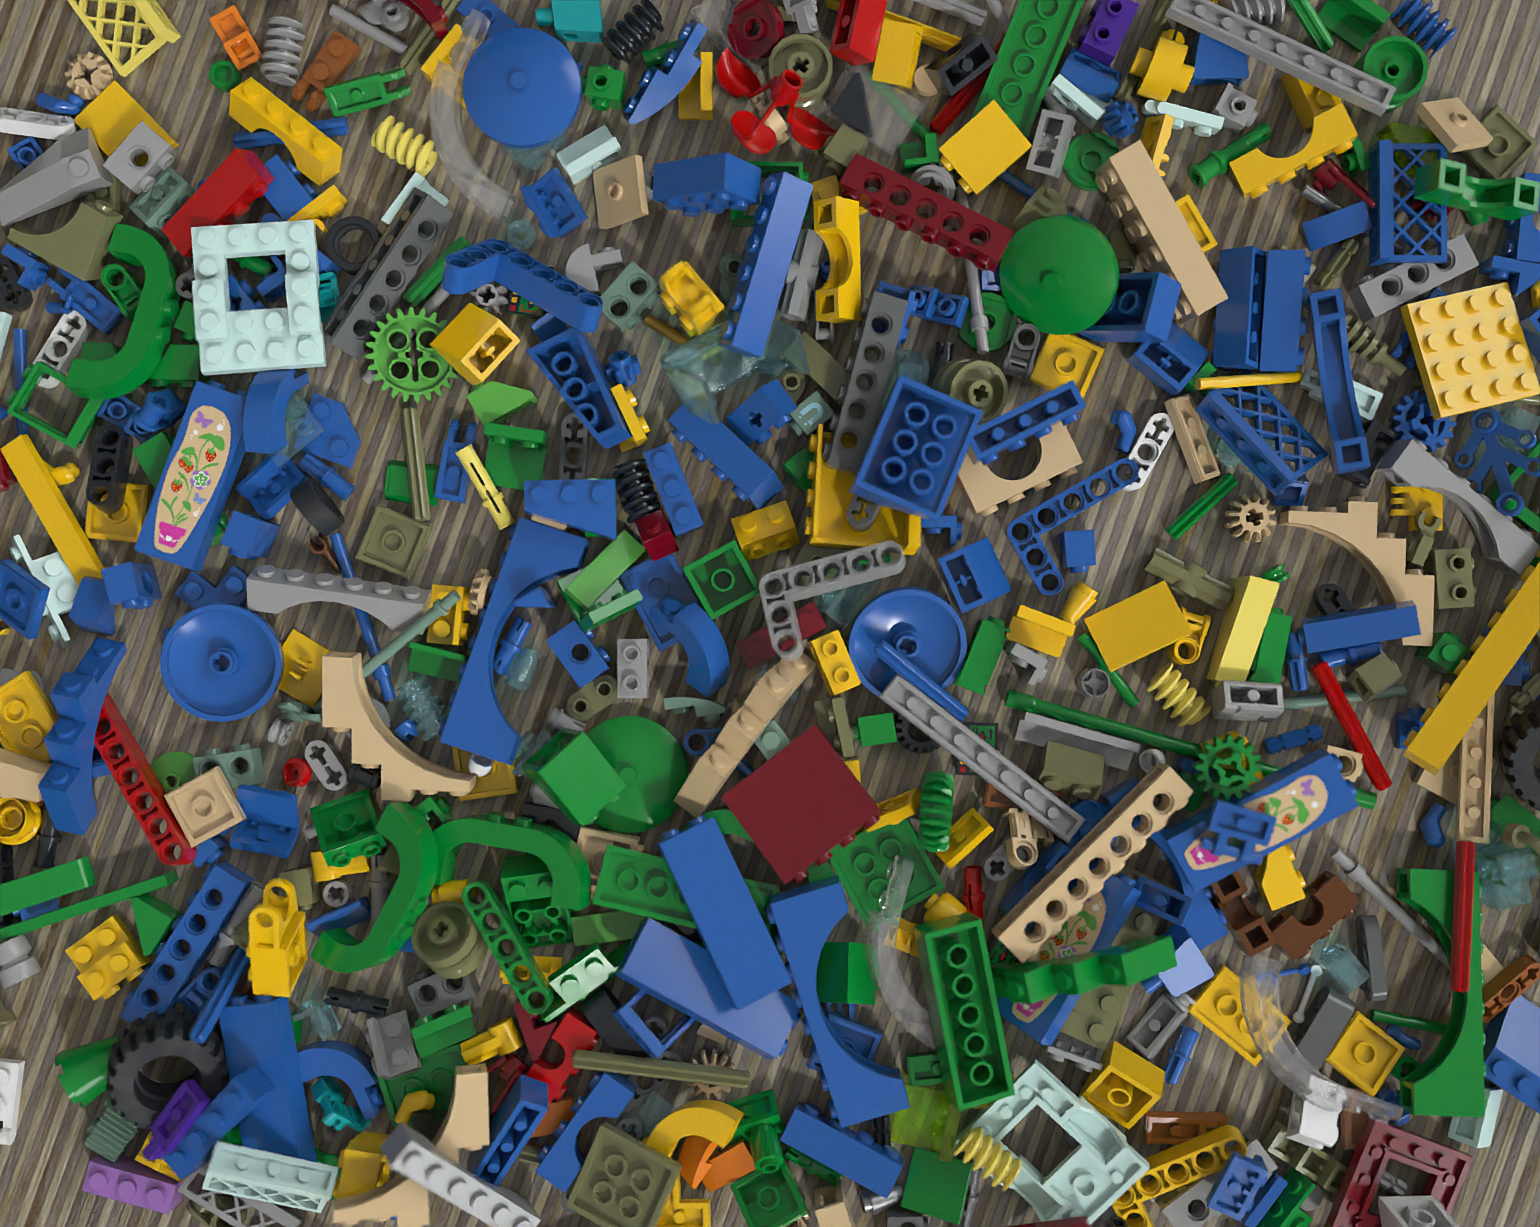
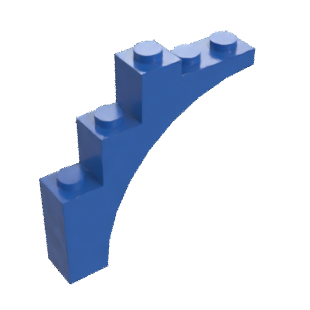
M97 637L73 673L65 671L50 692L59 718L44 738L53 763L38 784V788L56 830L84 835L98 813L92 786V755L95 733L107 690L120 662L127 652L124 642Z

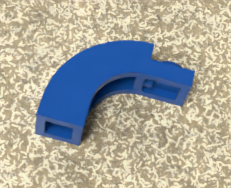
M296 369L259 371L249 388L244 407L243 436L245 452L274 454L287 445L285 429L286 407L291 395L309 384L308 372L296 371Z
M671 595L652 606L649 617L674 634L687 653L689 668L686 682L707 698L727 683L729 675L728 651L720 631L707 613L696 603L693 602L686 607Z
M336 1040L313 1042L297 1049L302 1083L324 1075L334 1076L343 1080L353 1091L365 1121L375 1117L384 1107L382 1092L374 1085L378 1079L372 1068V1058L364 1051L352 1044Z

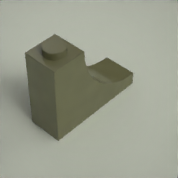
M105 201L81 202L73 218L65 226L54 232L43 233L30 227H14L10 229L7 238L83 281L101 279V272L105 268L110 254L108 247L116 223L121 224L123 216L113 211L114 207Z

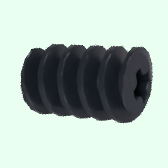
M641 0V5L635 4L632 7L633 14L627 12L624 15L625 22L619 20L615 23L617 31L610 28L607 31L608 38L603 36L600 38L601 42L614 57L627 64L631 62L627 55L628 52L635 56L639 55L636 48L637 44L644 48L647 47L644 39L645 36L652 40L656 38L652 30L653 28L660 32L664 31L661 24L662 16L649 0Z
M645 458L617 465L614 468L619 469L612 474L613 479L621 480L616 484V489L625 491L619 496L620 501L629 502L623 507V511L633 513L627 518V523L634 524V521L654 513L661 506L660 503H651L650 501L657 493L647 492V488L653 484V481L643 480V477L650 473L647 469H640V466L646 462Z

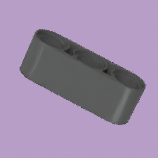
M1329 986L1322 987L1304 1014L1305 1020L1298 1024L1286 1044L1283 1058L1310 1075L1315 1074L1352 1016L1355 1008L1354 1001Z

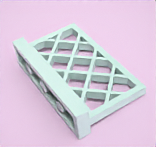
M217 1141L202 1189L321 1213L326 1202L331 1199L339 1167Z

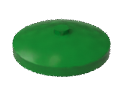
M1047 215L1026 224L1010 239L1000 263L1001 289L1011 310L1024 323L1032 324L1039 331L1048 334H1073L1092 326L1111 306L1119 284L1118 262L1113 248L1106 237L1090 223L1070 215Z
M629 715L604 721L587 733L588 738L626 784V787L620 791L621 796L614 803L606 804L599 811V816L594 822L612 831L637 833L658 826L674 813L679 806L674 799L688 778V765L682 746L666 727L646 717Z

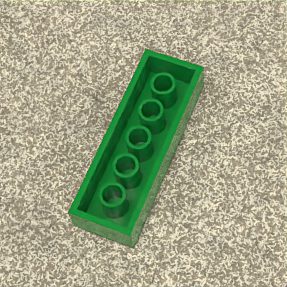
M966 912L913 926L947 1100L958 1111H962L1015 1095L982 920L974 914Z

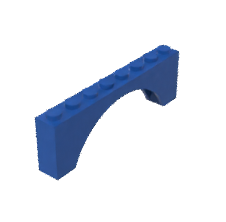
M521 517L518 523L513 524L510 529L508 540L511 543L508 551H503L500 557L498 567L501 568L498 579L494 578L490 585L489 595L491 599L488 607L484 606L479 616L481 626L478 635L474 634L469 644V651L472 652L468 663L464 662L461 666L459 679L462 680L458 691L454 690L451 694L448 704L451 710L448 719L444 718L438 731V735L441 736L439 742L508 765H513L522 737L514 730L505 717L495 691L493 660L499 635L509 615L516 607L513 603L515 602L514 600L553 578L580 570L590 545L585 538Z
M839 875L771 895V906L766 907L771 924H777L780 933L775 935L779 951H785L788 962H785L784 966L790 979L795 980L797 987L796 990H793L795 1002L798 1008L803 1007L806 1017L802 1018L804 1030L807 1036L812 1035L815 1045L811 1046V1051L815 1063L821 1062L824 1071L820 1073V1079L824 1091L830 1090L832 1100H829L828 1103L833 1119L839 1118L841 1128L910 1108L908 1094L900 1069L871 1061L850 1048L833 1030L819 1002L816 990V972L820 953L833 927L848 912V905Z

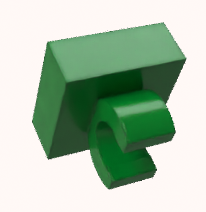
M1209 361L1202 364L1184 386L1183 390L1187 394L1195 391V379L1210 377L1217 369ZM1214 389L1198 391L1202 396L1206 397Z

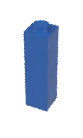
M1412 600L1301 619L1302 628H1297L1300 646L1306 645L1308 653L1421 635L1417 608Z

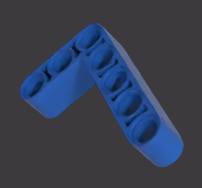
M486 239L449 254L445 258L441 287L446 292L461 295L496 281L579 331L594 332L597 330L603 306L602 298L503 240Z
M1123 458L1115 461L1008 524L1006 536L1040 593L1048 596L1056 595L1063 587V578L1039 536L1133 483L1139 474L1138 466L1133 460ZM1120 464H1125L1130 468L1131 475L1128 480H1121L1117 477L1116 469ZM1094 479L1101 480L1105 485V490L1100 496L1090 491V483ZM1067 494H1074L1078 497L1079 505L1075 510H1068L1064 506L1063 502ZM1043 508L1049 509L1053 513V521L1049 525H1043L1038 521V513ZM1017 523H1022L1027 527L1028 534L1023 540H1017L1012 535V528ZM1033 548L1038 549L1042 553L1041 562L1035 566L1029 564L1026 559L1028 551ZM1046 574H1052L1056 577L1057 585L1053 590L1046 591L1041 585V580Z

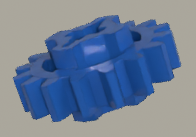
M1416 390L1409 393V396L1406 395L1399 398L1400 404L1391 408L1396 415L1388 418V421L1395 423V427L1390 430L1398 434L1394 442L1397 440L1416 439L1422 442L1427 447L1426 451L1430 453L1436 451V447L1446 446L1444 439L1454 436L1449 431V428L1457 426V423L1450 421V417L1438 420L1433 419L1425 390L1421 391V393ZM1422 419L1425 422V424L1421 425L1420 420Z

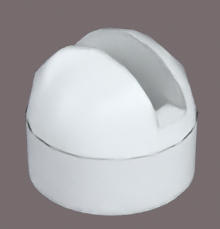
M1148 749L1139 756V764L1146 773H1149L1155 767V763L1156 765L1159 762L1162 764L1166 763L1163 752L1158 749Z
M472 753L468 760V770L471 774L473 772L478 774L477 777L485 776L490 771L494 760Z

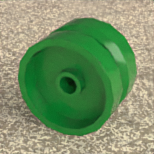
M1401 36L1382 38L1373 44L1353 66L1364 73L1397 87L1384 113L1393 112L1414 96L1425 83L1428 73L1426 55L1420 46L1409 38Z

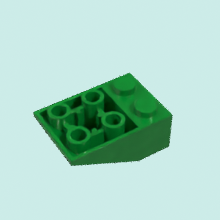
M534 854L505 857L503 860L501 883L509 916L527 947L534 948L574 942L571 921L573 916L572 909L551 906L553 881L551 872L545 862Z

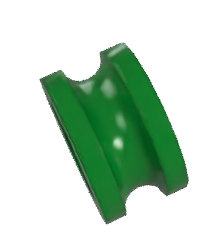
M1280 563L1264 571L1259 576L1262 579L1281 583L1291 575L1289 572H1284L1283 568L1285 565Z
M1402 1053L1390 1073L1399 1080L1412 1073L1420 1065L1415 1059ZM1402 1063L1407 1065L1409 1070L1407 1074L1402 1072L1400 1067Z

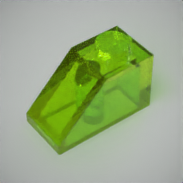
M1393 121L1377 133L1380 140H1391V143H1441L1429 129ZM1393 152V161L1402 170L1411 160L1403 152ZM1425 152L1420 159L1425 164H1429L1437 160V152ZM1413 164L1405 174L1411 180L1414 179L1418 167Z

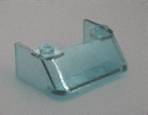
M774 319L762 357H746L718 346L720 340L719 331L722 325L720 324L671 350L660 358L664 374L687 410L713 425L720 423L715 409L717 401L714 394L757 371L766 376L773 377L781 374L787 367L803 374L810 372L800 330Z

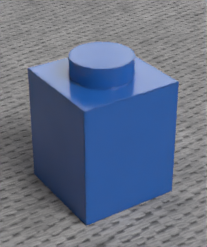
M1094 529L1059 533L1061 568H1070V573L1088 572V566L1096 565Z

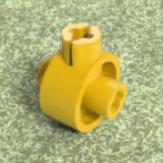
M1175 30L1163 31L1152 51L1139 47L1129 70L1130 74L1141 77L1136 91L1137 95L1158 102H1166L1172 89L1185 93L1192 79L1195 67L1183 63L1188 46L1184 44L1185 39L1181 32L1178 31L1175 40H1172Z

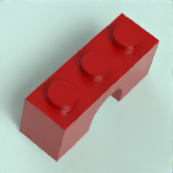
M572 1006L551 1037L562 1045L565 1051V1058L558 1062H551L540 1056L525 1075L548 1083V1106L553 1099L556 1101L560 1100L568 1087L564 1084L569 1074L575 1077L580 1069L574 1068L572 1064L575 1050L587 1049L592 1051L600 1039V1036L596 1034L597 1030L587 1017Z

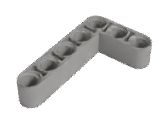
M886 541L765 574L760 580L759 590L774 651L783 660L788 662L799 659L804 651L793 601L900 573L906 565V558L901 546L896 542ZM889 553L899 555L898 559L890 564L883 561L884 557ZM865 560L869 562L866 570H855V565L859 561ZM830 569H840L839 575L836 578H826V573ZM800 577H811L808 585L804 587L797 586ZM773 584H782L781 590L778 593L769 594V588ZM781 611H787V619L782 623H776V615ZM788 639L795 640L794 647L790 651L784 652L781 650L784 641Z

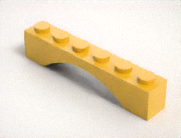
M1234 730L1227 732L1232 735L1233 741L1238 735L1241 736ZM1225 733L1219 735L1218 737L1221 740H1224ZM1242 736L1245 739L1244 744L1248 743L1249 741L1246 736ZM1213 738L1206 741L1210 745L1214 743ZM1200 743V745H1201V747H1202V750H1203V752H1204V751H1205V747L1203 746L1202 743ZM1224 749L1217 751L1215 754L1224 751ZM1241 754L1243 756L1241 760L1242 765L1244 768H1246L1245 757L1243 754ZM1217 763L1222 767L1223 770L1225 768L1229 770L1230 768L1233 770H1237L1232 766V764L1223 765L1221 763ZM1261 771L1254 773V776L1259 780L1263 779ZM1289 844L1263 856L1261 864L1256 866L1253 875L1263 902L1272 911L1306 898L1302 889L1306 884L1300 871H1295L1291 861L1295 860V856Z

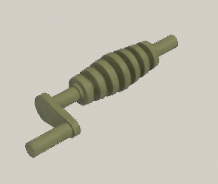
M1285 244L1278 248V250H1292ZM1313 263L1310 266V274L1304 275L1303 286L1317 268ZM1348 312L1345 313L1348 342L1351 341L1348 346L1349 352L1352 354L1360 348L1357 357L1364 359L1367 355H1370L1367 360L1369 364L1381 363L1400 377L1407 367L1388 354L1387 349L1389 346L1385 342L1377 346L1380 337L1376 334L1368 339L1367 337L1372 331L1368 326H1365L1358 332L1363 324V321L1359 318L1348 325L1353 315Z

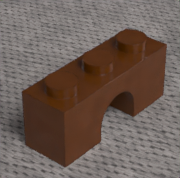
M1238 870L1207 886L1216 907L1222 911L1227 919L1226 925L1242 952L1252 957L1277 943L1263 916L1256 912L1245 893L1248 891V888Z
M1326 870L1304 889L1311 897L1314 905L1313 912L1307 919L1297 921L1292 914L1281 910L1267 923L1277 941L1275 944L1277 948L1293 961L1306 956L1311 950V945L1318 939L1328 936L1333 930L1332 926L1340 919L1350 916L1355 910L1354 906L1360 902L1337 875Z

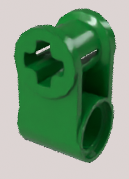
M118 264L107 265L101 272L102 284L113 297L122 314L130 322H133L144 286L132 271ZM123 273V282L116 286L115 280L117 276Z

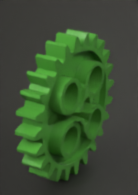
M409 307L408 315H404L401 309L398 308L397 318L394 319L387 313L388 323L386 325L380 321L376 322L381 330L379 333L370 331V335L376 340L375 342L366 343L367 347L373 349V353L365 355V358L374 360V364L368 367V371L377 370L378 374L373 378V381L376 382L383 379L384 384L381 390L384 391L389 387L393 388L392 398L396 397L400 392L403 393V402L408 400L409 395H413L415 402L419 403L420 395L423 394L428 401H431L430 392L434 391L438 396H441L440 386L443 385L450 389L451 385L447 381L448 377L457 379L458 376L452 371L453 367L433 347H423L420 344L419 337L424 332H431L437 337L444 329L447 320L445 319L440 323L435 322L436 312L429 318L425 317V308L421 309L419 315H415L413 307ZM410 329H414L416 332L417 352L423 354V357L418 358L417 361L419 377L417 382L413 381L412 360L405 356V353H410L411 351ZM394 333H401L406 337L407 344L402 349H395L390 345L389 339ZM431 361L438 366L437 376L427 378L423 375L421 367L425 362ZM402 362L408 366L409 374L405 378L398 379L392 375L391 369L395 363Z

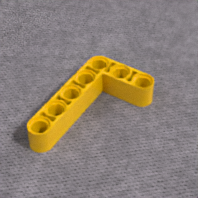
M1231 1125L1221 1126L1144 1158L1149 1162V1170L1112 1204L1116 1215L1126 1220L1128 1227H1155L1144 1201L1222 1170L1232 1150L1246 1156L1247 1147L1238 1128ZM1230 1140H1235L1238 1142L1234 1147L1231 1148L1224 1146L1225 1143ZM1201 1152L1210 1153L1205 1159L1197 1158V1155ZM1175 1163H1179L1182 1165V1167L1178 1170L1169 1169V1167ZM1145 1175L1155 1176L1153 1180L1148 1182L1141 1180ZM1131 1213L1140 1214V1216L1136 1219H1130L1127 1217Z

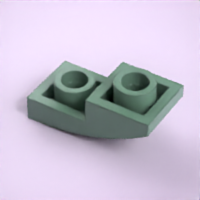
M690 696L663 698L665 710L672 709L673 714L690 712L689 706H694L696 717L703 716V721L721 719L720 713L726 712L725 705L705 698Z

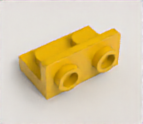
M432 584L430 609L433 607L435 600L438 598L443 599L452 590H455L461 599L449 608L450 612L446 616L438 617L428 626L427 643L464 646V640H468L470 635V623H466L467 611H470L468 607L470 596L468 587Z
M838 630L807 642L830 696H835L860 685V679Z

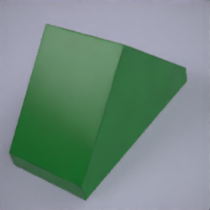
M150 893L130 898L144 956L156 952L159 945L170 936L172 932L170 929L175 920L183 914Z

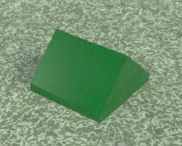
M825 942L817 965L816 990L819 1002L875 1005L877 945L855 942Z

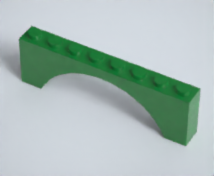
M1396 868L1397 898L1416 910L1427 921L1440 940L1450 968L1455 871ZM1474 871L1468 992L1452 990L1450 1017L1441 1041L1420 1067L1399 1079L1400 1110L1413 1115L1485 1118L1487 1096L1484 1092L1486 1065L1483 1059V1046L1485 1045L1486 1037L1483 1031L1482 1017L1485 1012V1005L1482 1000L1484 973L1481 969L1483 942L1481 940L1480 925L1483 920V914L1480 909L1482 883L1479 879V872Z

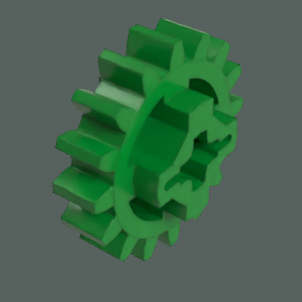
M1225 733L1224 740H1221L1217 735H1213L1214 743L1211 745L1204 741L1202 744L1205 747V751L1195 752L1200 757V761L1192 763L1194 768L1200 770L1194 775L1195 779L1203 781L1200 787L1204 791L1210 789V794L1215 798L1221 792L1225 800H1229L1231 793L1238 799L1241 798L1242 789L1251 792L1252 789L1249 783L1251 781L1259 782L1254 773L1262 771V767L1255 764V761H1258L1261 757L1256 752H1252L1254 746L1249 742L1244 744L1245 739L1239 735L1233 741V737L1229 733ZM1224 749V751L1215 754L1217 751ZM1241 754H1243L1245 757L1246 768H1244L1242 765L1241 760L1243 756ZM1217 763H1221L1223 765L1232 764V766L1237 770H1233L1231 768L1230 770L1226 768L1223 770L1222 767ZM1208 765L1213 769L1212 780L1208 773Z

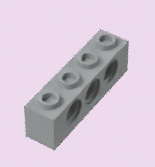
M1449 234L1447 235V261L1441 263V269L1436 267L1434 263H1403L1401 265L1400 263H1391L1381 269L1383 274L1374 278L1371 273L1355 282L1357 287L1349 291L1348 294L1361 320L1365 323L1475 268L1479 263L1464 234L1453 239ZM1433 242L1435 248L1426 252L1428 255H1437V244ZM1408 271L1414 273L1416 278L1415 282L1409 279ZM1382 283L1389 287V295L1382 291Z
M1246 1130L1242 1133L1247 1147L1246 1156L1253 1159L1255 1154L1262 1156L1268 1169V1180L1272 1176L1273 1171L1278 1167L1258 1140ZM1233 1140L1225 1147H1234L1238 1142ZM1221 1170L1170 1190L1155 1200L1173 1227H1202L1209 1219L1216 1218L1222 1214L1207 1207L1205 1201ZM1199 1200V1204L1195 1208L1188 1209L1191 1201Z

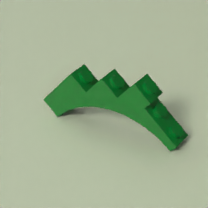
M1148 935L1113 947L1066 957L1024 963H990L996 997L1010 998L1012 1003L1033 1004L1055 994L1081 995L1104 985L1130 986L1178 966L1172 936Z

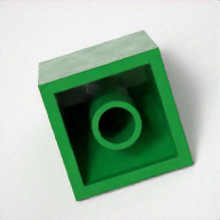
M562 728L520 766L528 777L572 823L582 827L595 821L599 816V811L606 804L614 803L621 796L620 791L626 787V784L584 731Z

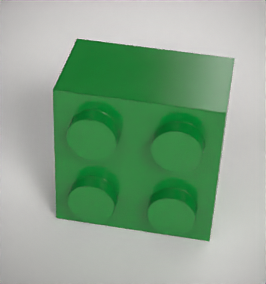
M735 540L682 568L704 611L712 620L760 594L759 583Z

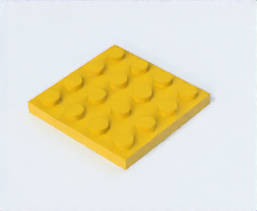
M1508 282L1409 303L1400 308L1434 420L1540 394V386L1522 327L1519 324V317L1513 298H1511L1512 294Z

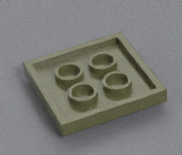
M604 1122L600 1125L566 1206L602 1227H656L683 1165Z

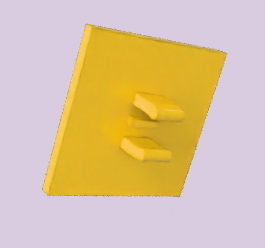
M293 629L282 646L284 669L278 688L312 708L322 695V656L331 651L296 629Z

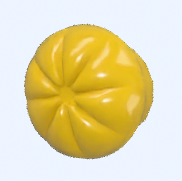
M0 798V843L20 845L32 839L42 824V811L39 804L19 798Z

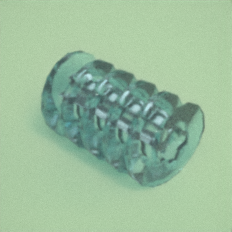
M426 674L414 678L396 690H401L396 697L398 702L407 700L402 708L403 711L413 710V713L409 716V721L420 720L415 730L417 732L426 730L421 737V740L424 742L438 735L442 720L444 718L448 719L449 716H441L440 714L446 707L444 704L434 705L440 696L438 694L428 695L433 685H422L423 681L427 678Z

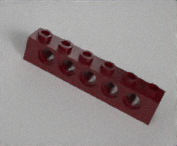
M858 153L855 154L839 182V196L842 198L859 201V206L867 209L874 217L885 218L893 222L900 230L911 231L919 235L926 243L937 244L945 248L952 256L963 257L984 271L989 270L995 273L1007 245L1014 235L1013 230ZM875 187L878 191L869 192L866 188ZM901 200L904 202V204L895 205L892 203V201ZM927 213L931 217L921 218L918 216V214ZM953 226L957 230L951 232L947 231L944 227ZM974 238L980 239L983 244L976 245L970 240Z

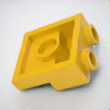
M118 914L108 918L65 950L81 973L77 976L78 980L94 1001L100 997L107 1000L121 990L118 986L126 979L130 983L138 978L144 971L142 967L151 961L148 956H144L142 947Z

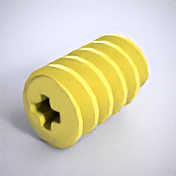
M388 116L375 130L371 139V147H376L379 152L386 153L391 159H396L400 165H406L408 170L416 171L422 177L426 176L437 160L438 153L433 151L434 141L428 140L423 145L425 138L423 134H418L413 139L415 133L413 128H408L403 132L405 124L400 121L394 126V116Z
M1168 663L1153 675L1146 691L1158 690L1154 700L1166 699L1162 709L1174 708L1170 717L1171 719L1178 716L1182 717L1178 723L1179 727L1187 724L1193 725L1210 712L1211 706H1203L1205 699L1202 696L1195 697L1197 690L1193 687L1187 689L1189 681L1185 678L1179 680L1181 672L1179 670L1171 671L1173 663Z
M973 1126L970 1127L958 1141L953 1154L956 1156L964 1151L963 1163H967L971 1159L975 1160L972 1170L975 1172L983 1167L982 1178L986 1179L992 1174L994 1178L991 1186L995 1187L1003 1183L1002 1192H1004L1018 1176L1022 1167V1161L1019 1158L1012 1159V1152L1009 1150L1002 1152L1003 1145L1000 1142L992 1145L993 1137L990 1134L983 1136L984 1130L980 1126L974 1129Z

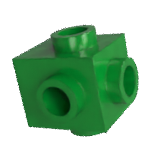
M599 64L598 67L589 66L588 76L584 75L582 78V94L585 95L588 105L599 111H607L608 108L622 110L627 85L625 72L615 70L614 67L606 64Z

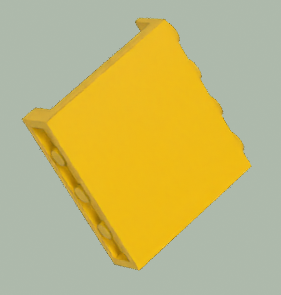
M819 424L815 434H810L809 452H813V461L808 463L807 479H812V488L807 489L806 507L811 508L810 517H806L804 534L809 535V545L856 550L886 541H893L901 546L904 555H914L920 547L921 517L882 505L871 528L866 531H856L851 528L846 513L854 496L853 493L849 492L854 475L823 467L825 459H822V449L825 441L830 442L832 433L823 432V424ZM847 434L841 435L840 442L842 446L851 449L854 445L853 437ZM863 502L864 508L862 512L854 514L857 522L861 518H867L865 514L867 504Z

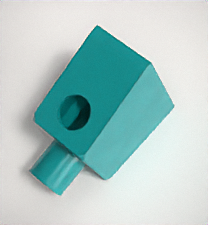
M551 0L552 7L535 9L538 27L554 25L559 41L602 43L600 38L602 36L605 37L600 0Z

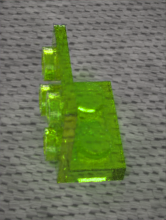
M904 1082L910 1108L894 1113L890 1140L896 1143L936 1150L940 1161L951 1163L961 1111H958L947 1100L945 1090L925 1086L910 1087L909 1083Z

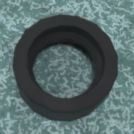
M347 216L338 220L330 227L326 236V251L329 258L337 267L350 275H357L369 256L358 263L346 261L339 251L342 237L355 229L365 231L373 242L371 252L382 237V234L370 221L359 216Z
M306 479L290 492V498L300 513L323 535H330L345 522V518L336 504L312 480Z

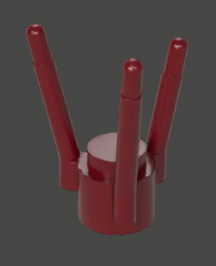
M1332 158L1327 160L1312 174L1316 179L1312 186L1327 196L1324 190L1325 186L1331 190L1339 182H1342L1370 207L1375 206V202L1368 197V191L1347 175Z
M511 1053L508 1058L504 1055L500 1056L495 1063L487 1068L488 1076L500 1067L502 1070L498 1074L507 1082L491 1108L492 1114L489 1117V1122L494 1118L520 1075H524L530 1068L514 1053Z

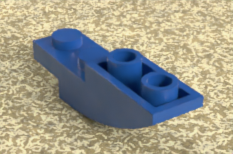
M691 19L689 23H684L678 33L679 42L674 50L670 49L663 60V70L661 71L653 65L649 70H644L638 81L640 86L635 96L631 95L623 108L625 112L623 117L629 123L634 125L655 114L672 101L687 85L702 63L693 54L705 35L707 27L694 19Z

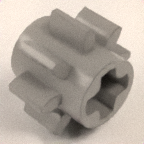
M495 281L478 287L476 292H470L472 297L477 299L474 305L479 308L483 307V310L489 314L494 311L502 314L500 310L502 304H508V300L501 296L506 289L503 285L495 288ZM493 293L495 298L489 299L487 303L484 300V297H489L490 294Z

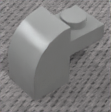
M585 244L576 249L569 257L565 275L575 283L601 296L597 273L624 268L623 256L620 249L615 250L614 247L601 248L597 251L598 254H592L589 244Z

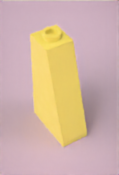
M1254 576L1232 579L1233 596L1224 610L1207 675L1208 680L1216 681L1214 687H1218L1222 680L1246 681L1280 583Z

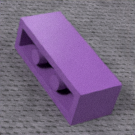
M100 1155L96 1156L89 1162L82 1187L84 1192L169 1214L182 1201L183 1194L178 1192L182 1185L181 1182L136 1161L135 1158L125 1155L114 1164Z

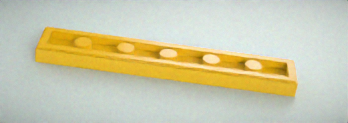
M28 434L20 435L0 449L78 586H80L84 576L103 579L101 569H105Z

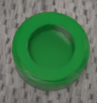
M219 60L211 65L209 80L218 90L230 92V90L240 84L241 74L232 62Z

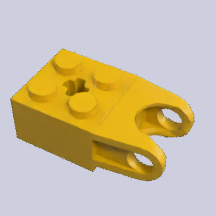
M687 261L678 262L659 279L661 303L671 315L677 313L678 319L681 322L680 326L690 338L695 335L701 341L726 320L725 306Z
M273 878L267 882L263 891V903L256 905L249 916V941L246 948V956L250 958L251 962L248 978L253 984V994L290 997L308 959L305 912L298 911L294 885L283 878ZM278 886L283 888L287 895H276L272 887Z

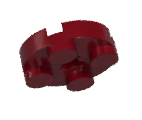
M742 0L734 8L732 24H728L727 30L732 49L737 54L751 60H763L769 57L773 48L785 38L783 18L777 6L769 0ZM754 22L760 25L757 35L751 34V31L754 29Z

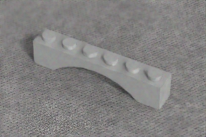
M1416 439L1397 440L1376 470L1397 487L1425 488L1441 494L1453 502L1472 524L1480 542L1482 557L1503 574L1521 576L1540 551V545L1533 540L1534 536L1527 530L1518 528L1513 524L1512 517L1505 516L1495 509L1487 496L1476 493L1471 489L1469 481L1459 475H1454L1448 470L1449 466L1445 461L1430 455L1426 451L1427 447L1422 442Z
M257 565L246 578L248 610L278 614L288 607L314 601L337 602L368 612L385 623L393 631L403 632L430 609L431 590L421 589L417 586L404 587L392 585L389 582H369L356 577L342 578L335 577L329 573L314 574L300 569L287 570L275 568L272 565ZM425 629L419 635H423Z
M402 1122L381 1146L390 1167L491 1227H536L541 1221L527 1199L509 1188L497 1187L473 1175L445 1155L422 1134Z

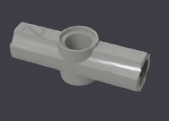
M812 229L800 230L794 259H791L785 284L787 288L780 316L793 321H805L811 292H814L820 266H818L824 241Z

